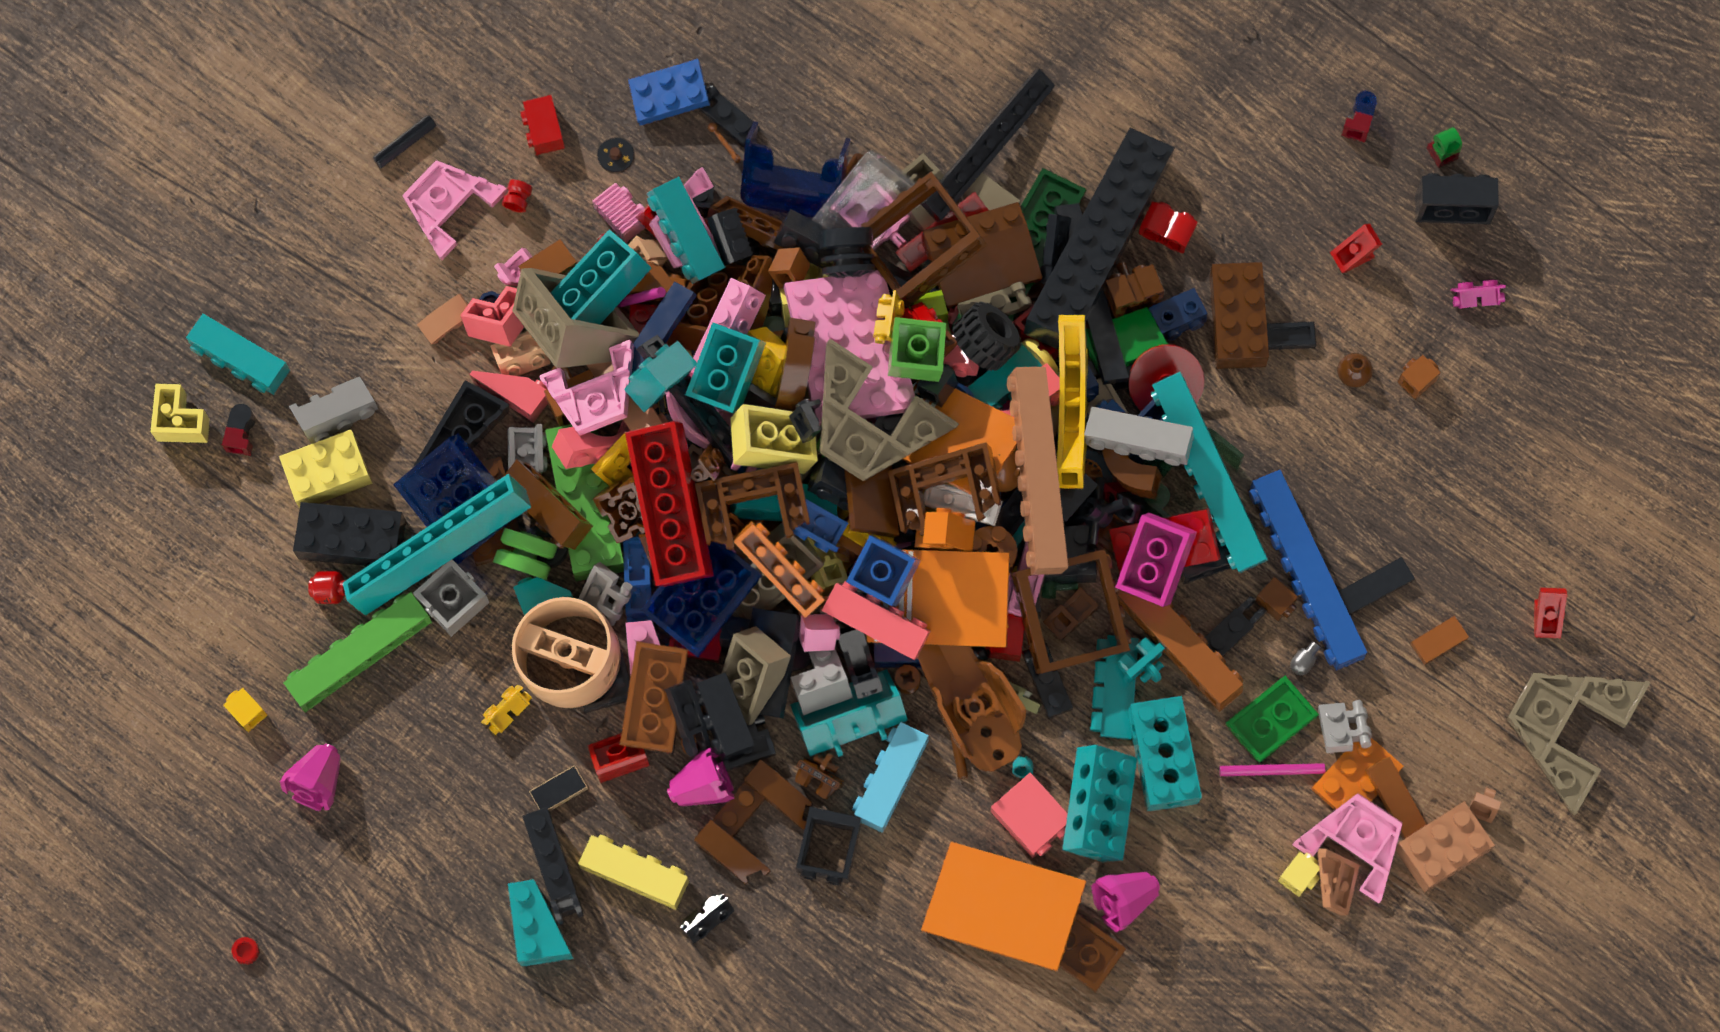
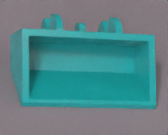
M887 669L877 673L882 685V692L858 699L851 682L849 683L853 697L851 699L803 715L799 702L790 704L803 742L810 756L834 748L837 756L840 757L843 755L840 745L878 732L881 740L884 741L887 739L884 729L900 724V722L908 721L901 696Z

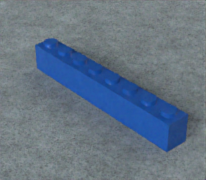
M1281 470L1253 480L1249 490L1250 499L1254 505H1258L1261 511L1259 513L1260 520L1263 526L1268 527L1272 534L1270 536L1272 546L1275 550L1279 549L1282 555L1281 564L1284 571L1291 574L1293 579L1291 582L1292 588L1297 596H1301L1304 602L1302 605L1306 617L1308 619L1311 618L1315 625L1313 632L1318 642L1322 641L1326 649L1324 655L1328 664H1333L1337 671L1363 660L1367 655L1366 648Z

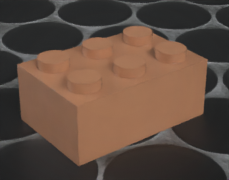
M1464 801L1399 842L1395 850L1425 893L1490 852L1495 845Z

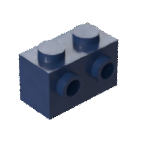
M1195 288L1149 307L1153 319L1165 340L1168 339V341L1177 339L1181 336L1182 332L1189 329L1195 331L1201 328L1206 322L1208 314Z

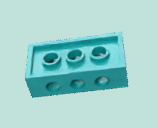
M1182 696L1131 703L1127 712L1146 812L1198 804L1202 795ZM1154 725H1161L1165 732H1157L1154 729ZM1165 750L1169 753L1170 757L1164 758L1158 751ZM1163 776H1172L1175 783L1166 782Z
M1100 745L1077 747L1062 850L1101 862L1123 860L1137 765L1136 757Z

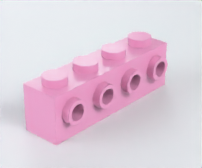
M731 278L693 359L698 362L712 322L747 335L766 295L747 284Z

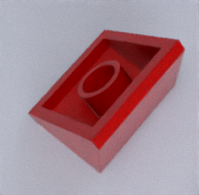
M622 733L587 745L600 783L650 766L644 749L621 746Z

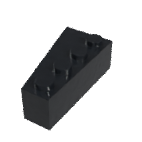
M465 380L415 462L414 472L437 485L509 413V404Z

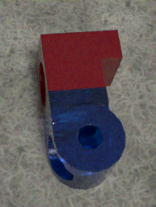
M1361 91L1357 94L1353 105L1354 118H1346L1341 136L1361 142L1366 141L1377 104V98L1372 92Z

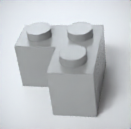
M836 649L830 651H808L813 670L791 677L803 715L853 698Z

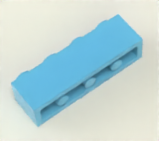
M900 722L898 728L893 727L887 738L890 744L886 752L881 750L875 762L878 768L875 774L870 773L864 784V788H867L863 798L858 796L852 808L855 811L854 816L862 818L863 824L881 833L884 832L929 741V735Z

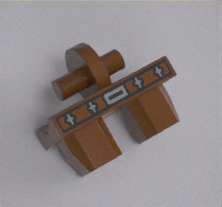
M830 752L825 758L818 754L814 757L813 761L821 766L807 758L800 759L796 765L799 770L794 781L804 787H808L813 777L821 781L815 793L826 800L836 790L842 788L845 782L827 771L829 769L836 774L839 766L832 763L834 755Z

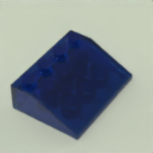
M456 434L444 441L396 481L393 486L425 526L428 527L497 481L462 437ZM519 516L453 558L454 562L457 565Z
M713 541L711 545H708L714 576L666 587L659 586L641 609L645 615L696 657L701 655L763 576L734 550L726 549V544Z

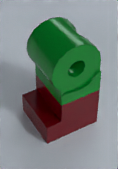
M1451 127L1436 134L1434 141L1429 143L1426 148L1437 167L1440 168L1458 159L1462 148V140L1457 130Z

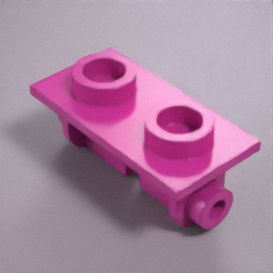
M1498 280L1483 281V286H1473V282L1458 283V288H1451V291L1457 292V296L1453 297L1454 307L1458 306L1459 309L1477 307V297H1481V306L1500 305V302H1505V294L1500 292V288H1506V285L1498 284Z

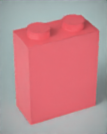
M1031 773L991 806V813L1032 858L1037 854L1040 857L1050 850L1052 847L1050 843L1056 837L1062 839L1065 835L1068 813Z

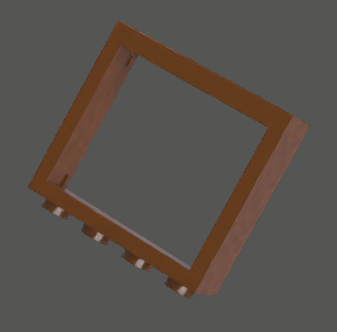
M932 172L922 179L919 178L911 188L901 192L896 200L888 206L881 208L877 215L868 222L861 224V227L872 228L874 241L937 191L969 234L902 287L872 246L862 248L865 253L874 254V259L871 260L891 289L897 291L907 308L988 245Z
M1105 549L1067 558L1069 567L1096 560L1117 645L1049 663L1028 579L1029 576H1033L1031 575V569L1027 568L1010 573L1036 674L1130 651L1131 637L1129 631L1124 628L1123 619H1125V613L1122 605L1118 604L1116 594L1119 593V590L1115 588L1117 582L1115 579H1112L1110 572L1112 561L1110 555L1106 554Z

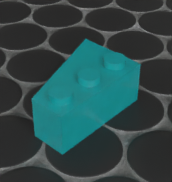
M535 880L508 883L517 961L520 966L524 967L574 959Z

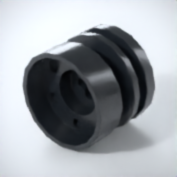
M871 227L835 228L819 232L820 249L832 251V255L821 258V263L833 264L832 267L822 269V276L835 278L861 277L867 273L875 272L874 264H863V261L873 260L874 254L862 253V248L873 245Z

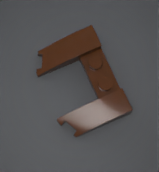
M987 442L888 471L902 533H906L907 529L920 531L919 535L924 537L926 508L922 490L968 477L976 518L979 522L986 518L984 513L994 504L1001 505L993 452Z
M797 462L717 478L715 481L708 480L695 483L707 545H711L713 541L726 544V549L735 550L726 505L778 495L786 539L794 536L793 530L804 522L807 525L810 524Z
M762 760L746 776L745 782L735 792L734 799L728 801L713 820L710 819L694 839L698 847L744 884L748 883L746 876L760 870L763 876L771 871L734 839L735 835L760 805L766 800L802 830H805L806 821H802L805 805L808 807L812 806V802Z

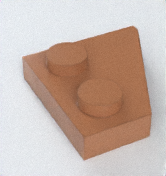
M1319 849L1318 859L1323 907L1339 915L1348 916L1359 864L1328 849Z

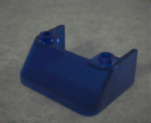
M754 121L745 143L740 190L742 202L747 206L788 213L792 209L805 217L821 220L833 219L840 205L847 173L851 139L846 138L839 159L831 158L825 161L821 173L774 165V153L769 147L756 144L759 122Z

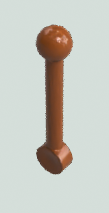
M714 122L708 125L709 131L714 132L731 154L732 159L739 163L742 159L734 152L718 131L717 124Z

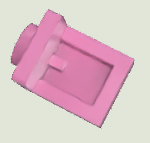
M521 248L505 264L497 263L494 266L498 271V278L505 285L518 287L520 277L518 266L532 257L526 248Z

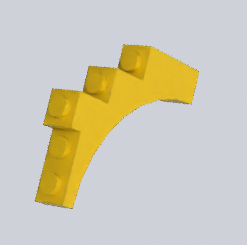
M1059 315L1060 383L1057 452L1059 488L1083 489L1087 449L1084 433L1087 419L1086 388L1088 376L1085 315Z

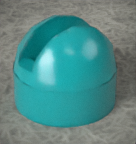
M1018 756L1013 762L1012 773L1018 778H1024L1029 773L1033 774L1031 758L1028 756Z

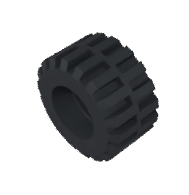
M975 303L953 327L954 338L963 353L971 361L990 371L1000 369L1022 346L1021 337L1014 323L1000 309L989 303Z

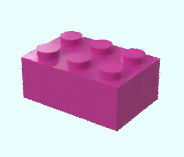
M1151 513L1143 514L1115 588L1162 607L1171 604L1197 531Z

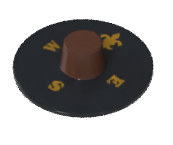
M610 138L600 145L597 152L598 162L607 171L620 172L627 169L633 162L634 150L628 141L622 138Z

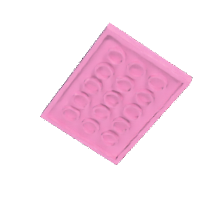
M875 270V272L867 273L861 277H825L785 283L784 292L790 317L816 322L814 349L807 389L810 402L820 399L822 403L814 410L820 425L822 423L826 343L829 339H832L873 366L848 409L863 419L905 413L915 397L911 379L888 376L891 343L890 341H885L884 344H877L873 338L875 321L885 320V318H877L876 316L878 300L883 294H889L887 282L880 272Z

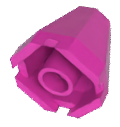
M330 744L316 745L285 772L280 781L282 791L288 794L290 790L294 793L293 800L311 809L320 811L324 806V810H329L334 802L341 762L338 750Z
M712 748L701 751L669 781L670 788L667 789V792L673 803L677 802L679 806L725 803L734 799V794L731 793V791H734L728 771L723 761L717 763L715 758L719 757V755H716Z
M1147 872L1106 875L1097 879L1096 883L1091 886L1094 905L1097 910L1103 909L1105 915L1101 918L1116 933L1125 929L1159 896L1158 891L1160 890L1158 880Z

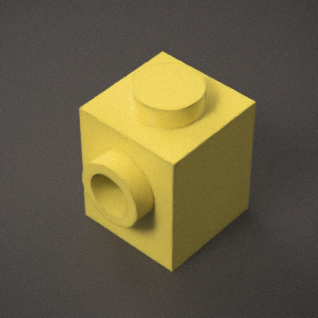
M1299 852L1278 881L1300 897L1307 887L1312 890L1319 881L1320 876L1317 875L1319 872L1317 864L1319 862L1308 853L1304 855Z

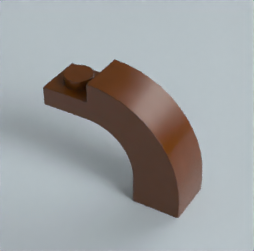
M790 317L784 361L777 386L774 409L794 411L796 404L804 400L814 349L816 323L814 321Z
M1103 449V456L1109 470L1124 489L1140 497L1157 499L1162 474L1156 466L1138 464L1132 461L1128 455L1118 454L1112 449Z

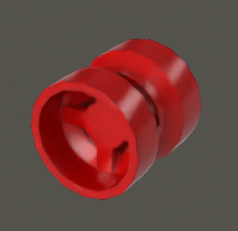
M510 180L507 186L508 194L504 196L502 205L511 211L524 213L528 205L526 200L531 196L533 187L520 180Z

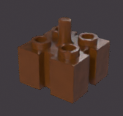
M1120 262L1116 265L1119 273L1110 276L1105 283L1106 291L1104 292L1112 319L1146 307L1149 310V307L1162 302L1161 298L1164 295L1163 286L1153 264L1149 266L1139 265L1133 268L1132 274H1130L1126 263Z
M634 476L629 477L624 483L620 481L605 487L593 498L602 517L608 515L611 521L608 528L617 544L634 537L639 531L641 534L645 533Z

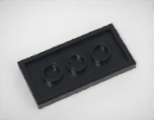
M757 608L752 610L749 629L755 626L758 627L791 656L783 679L759 713L760 715L784 719L800 630V615Z

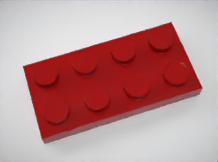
M1209 508L1164 517V519L1197 531L1184 567L1221 559ZM1139 523L1109 529L1119 574L1122 571Z

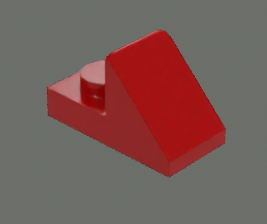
M1364 224L1332 250L1330 254L1341 272L1346 273L1372 260L1375 257L1373 252L1382 245V242L1371 224Z
M1540 587L1539 597L1534 600L1535 637L1561 638L1567 601V590L1565 588Z

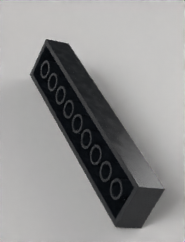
M1131 127L1129 128L1028 315L1023 334L1059 350V315H1085L1086 324L1105 288L1106 281L1112 275L1168 169L1175 147Z

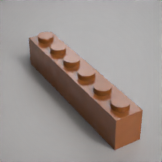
M1119 589V593L1116 594L1118 604L1122 605L1124 611L1156 645L1161 643L1165 647L1163 652L1219 712L1243 693L1244 684L1242 682L1244 680L1236 670L1231 671L1225 665L1226 661L1223 656L1217 651L1213 652L1207 646L1208 641L1199 632L1196 634L1190 628L1191 624L1188 619L1182 614L1178 615L1173 610L1174 606L1172 603L1162 607Z

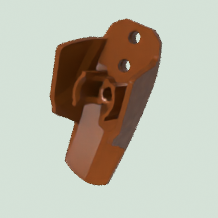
M924 644L918 655V660L937 702L941 717L964 758H968L979 770L993 772L1014 761L1022 747L1019 731L1025 723L1026 709L1003 672L995 668L991 662L979 660L970 646ZM987 728L990 731L989 737H983L980 733L981 729ZM995 750L1002 753L1001 760L994 759L993 753Z

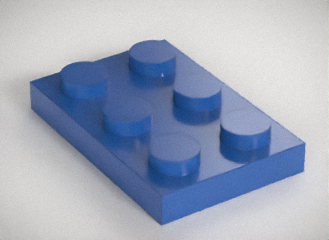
M699 59L628 80L637 121L640 126L710 105Z

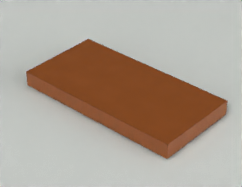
M636 641L620 740L621 746L672 753L677 724L665 689L684 680L688 649Z

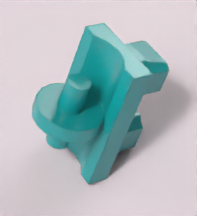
M1146 637L1141 640L1135 647V650L1142 656L1138 662L1127 653L1117 663L1125 674L1123 680L1130 684L1142 672H1145L1140 677L1143 683H1146L1149 679L1156 683L1160 681L1162 677L1159 671L1164 665L1160 661L1154 666L1152 664L1162 656L1161 652L1165 647L1161 643L1155 645Z

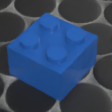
M870 535L846 582L890 606L897 607L921 560Z

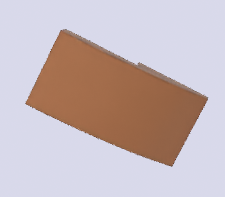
M458 294L430 313L417 326L428 341L435 345L452 329H458L463 325L460 315L468 306V303L461 294Z

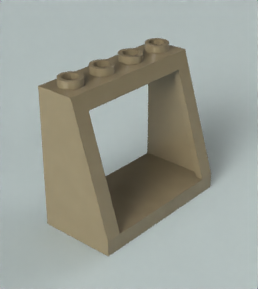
M534 268L521 269L512 311L556 368L612 362L609 351L610 347L627 340L634 344L638 338L639 333L618 306L603 320L606 326L570 319L551 295L552 290L566 275Z

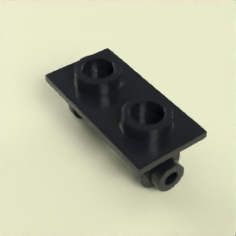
M722 893L714 894L701 905L705 911L703 915L696 909L682 920L683 923L680 927L693 944L705 938L713 928L726 921L735 912L729 900Z

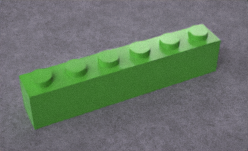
M411 592L407 595L402 594L393 601V605L389 608L377 611L368 623L356 626L344 640L339 639L332 643L329 647L330 650L323 655L318 654L311 658L308 662L309 665L302 670L297 669L287 676V680L283 683L306 713L432 623V621Z

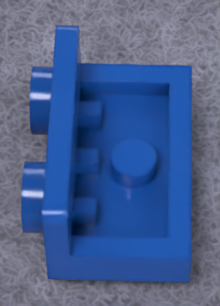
M805 498L810 524L807 525L804 522L793 530L794 535L805 541L807 537H810L816 541L814 546L826 553L829 549L837 552L839 548L836 544L846 529L848 522Z

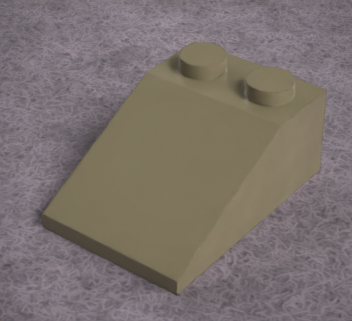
M756 626L733 635L722 673L726 672L745 722L748 725L753 724L783 679L791 657Z

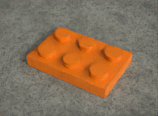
M1373 738L1370 739L1371 746L1369 748H1362L1360 742H1353V751L1344 752L1311 790L1334 810L1338 809L1357 793L1372 802L1378 793L1365 770L1386 757L1391 758L1398 772L1403 768V765Z

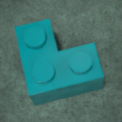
M678 341L670 347L667 344L662 346L655 353L657 356L655 359L648 357L639 365V369L628 378L631 382L624 390L643 412H646L660 401L673 386L684 379L697 365V362Z

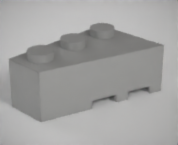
M360 376L331 388L332 393L319 398L316 394L310 397V403L300 407L296 403L289 406L311 444L327 439L337 432H344L350 429L354 422L371 417L374 411L378 409Z

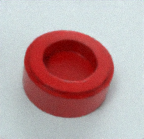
M249 937L237 939L231 950L233 958L244 965L255 962L260 953L258 944Z

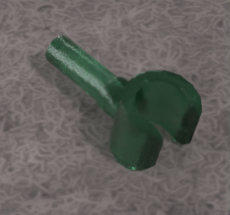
M1049 581L1042 587V598L1055 599L1056 591L1078 589V584H1057Z

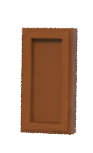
M1453 616L1413 640L1410 644L1423 664L1426 665L1466 641L1469 636L1457 618Z

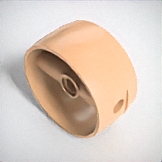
M554 598L532 608L518 624L512 641V656L519 677L537 698L553 706L576 708L596 701L609 690L619 672L621 653L614 629L598 609L576 598ZM579 616L592 619L606 629L607 651L547 630L544 627L565 617ZM572 649L569 656L561 657L564 650ZM530 653L558 663L565 669L572 668L592 675V677L583 684L566 690L542 688L529 680L526 664L527 655Z

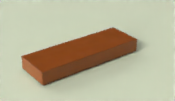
M1386 757L1365 770L1388 813L1402 822L1400 831L1402 839L1409 837L1426 826L1422 815L1390 757Z

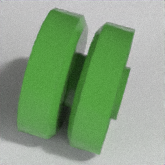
M504 528L500 541L505 545L513 547L514 551L498 549L493 562L547 580L550 566L536 559L537 556L547 559L554 558L558 546L544 541L542 537L524 531L517 532Z

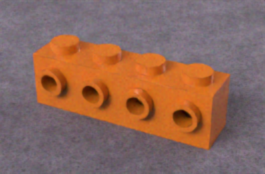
M751 521L733 538L734 543L806 618L824 601V597L821 595L824 590L814 579L809 582L803 576L806 572L805 569L796 560L791 563L785 555L788 554V551L778 541L775 544L772 543L768 538L770 532L760 522L756 525Z

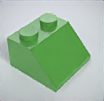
M895 317L889 352L888 376L939 382L943 372L946 323Z

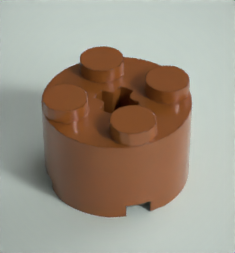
M986 526L974 532L973 552L1010 553L1009 572L1011 573L1015 568L1017 560V545L1012 535L1001 526Z

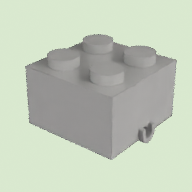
M453 559L448 561L413 592L415 598L425 611L451 637L489 604L486 594L474 583L475 579L469 572L465 573Z

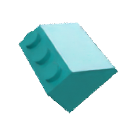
M712 322L685 395L735 413L745 401L766 342Z

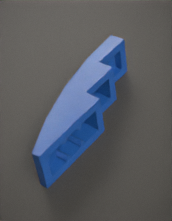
M632 537L623 541L624 582L632 585L631 598L626 604L627 623L649 620L653 623L651 566L640 538Z

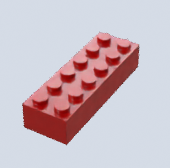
M672 421L625 432L655 585L666 587L714 576L695 481L691 478L692 466L683 423Z

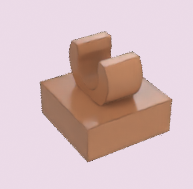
M1486 787L1484 794L1476 792L1469 805L1475 817L1489 823L1493 822L1501 805L1500 801L1494 799L1496 791Z

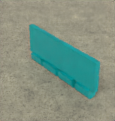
M1108 635L1107 639H1097L1096 650L1117 645L1115 636ZM1131 638L1130 651L1099 658L1105 659V662H1095L1094 683L1104 684V687H1093L1092 708L1102 709V712L1091 713L1090 731L1100 732V737L1132 739L1127 710L1130 704L1134 703L1136 678L1130 684H1127L1123 680L1125 674L1117 663L1127 653L1137 661L1138 652L1135 650V647L1138 644L1139 638Z

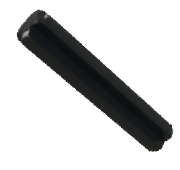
M427 115L373 156L375 164L379 168L386 166L436 127L434 119Z

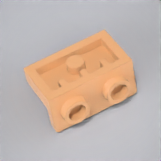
M528 331L519 334L510 347L497 343L490 345L500 372L504 375L521 376L551 363L550 359Z

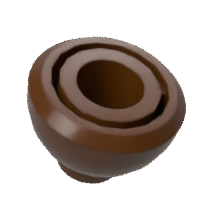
M1350 353L1339 362L1337 373L1345 385L1361 387L1370 381L1373 367L1365 355Z

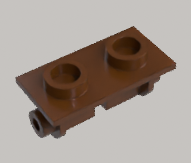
M709 443L698 459L699 465L692 469L691 478L695 482H702L708 477L715 481L725 465L722 453Z

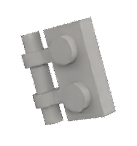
M598 562L593 566L578 599L598 609L607 616L606 619L610 625L614 626L623 614L622 608L624 604H627L631 598L632 585L624 582L621 588L618 587L616 583L619 576L601 562ZM610 596L615 600L613 604L608 602Z
M1361 700L1353 701L1352 711H1346L1345 703L1318 706L1326 753L1353 751V742H1360L1362 748H1369L1371 746L1370 739L1372 738L1371 728L1367 726L1366 722L1368 719L1367 709L1363 707ZM1349 723H1356L1357 729L1350 730Z

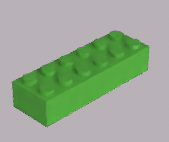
M570 424L546 429L545 432L557 491L593 525L575 550L568 548L573 575L577 582L587 580L593 566L598 562H601L614 573L624 572V557L621 542L616 543L608 528V525L611 523L608 515L602 517L593 501V498L609 485L591 470L595 464L565 469L552 448L559 429L573 427ZM598 429L591 431V433L599 435Z

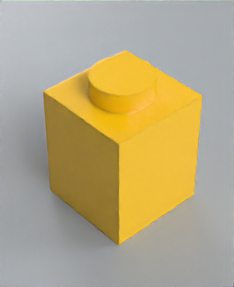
M241 688L239 691H233L226 698L227 702L223 704L248 733L268 716L244 688Z

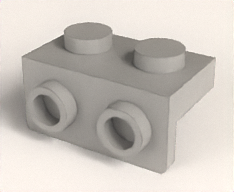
M536 424L535 428L509 427L507 430L508 470L518 459L531 464L542 475L543 471L547 470V457L543 456V447H546L547 438L546 432H542V424Z

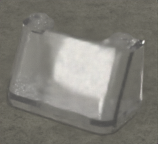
M870 150L860 159L812 221L827 229L861 227L862 223L872 219L881 208L888 206L896 200L901 192L908 190L916 182L886 156ZM889 229L873 241L872 247L876 252V245L881 241V239L885 236Z

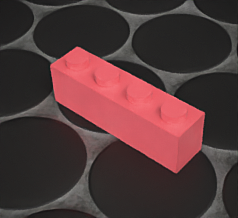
M846 581L843 584L840 582L835 584L822 609L823 612L913 660L917 659L931 632L926 628L927 623L915 617L911 621L903 616L904 611L895 606L887 608L881 605V600L868 593L866 596L857 592L858 588Z

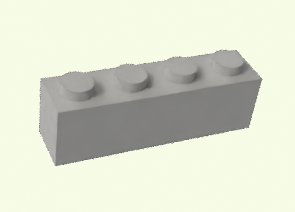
M1091 407L1084 437L1086 444L1093 449L1103 450L1107 448L1121 455L1132 453L1139 455L1145 460H1154L1156 458L1165 460L1167 464L1178 466L1180 464L1187 465L1194 432L1193 427Z

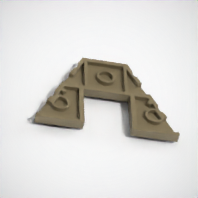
M829 339L826 343L820 453L854 476L865 481L959 425V423L918 396L912 399L891 436L869 423L848 408L873 366L832 339Z
M1533 673L1507 720L1572 815L1575 816L1601 771L1600 768L1555 743L1574 708L1579 702L1625 728L1651 682L1622 681V679L1608 680L1599 677H1567V675L1557 674L1553 676L1543 673Z

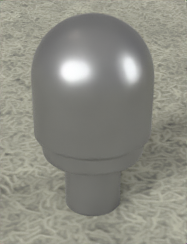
M1312 641L1306 650L1302 648L1291 660V670L1297 675L1307 674L1315 664L1316 657L1314 655L1320 649V646Z

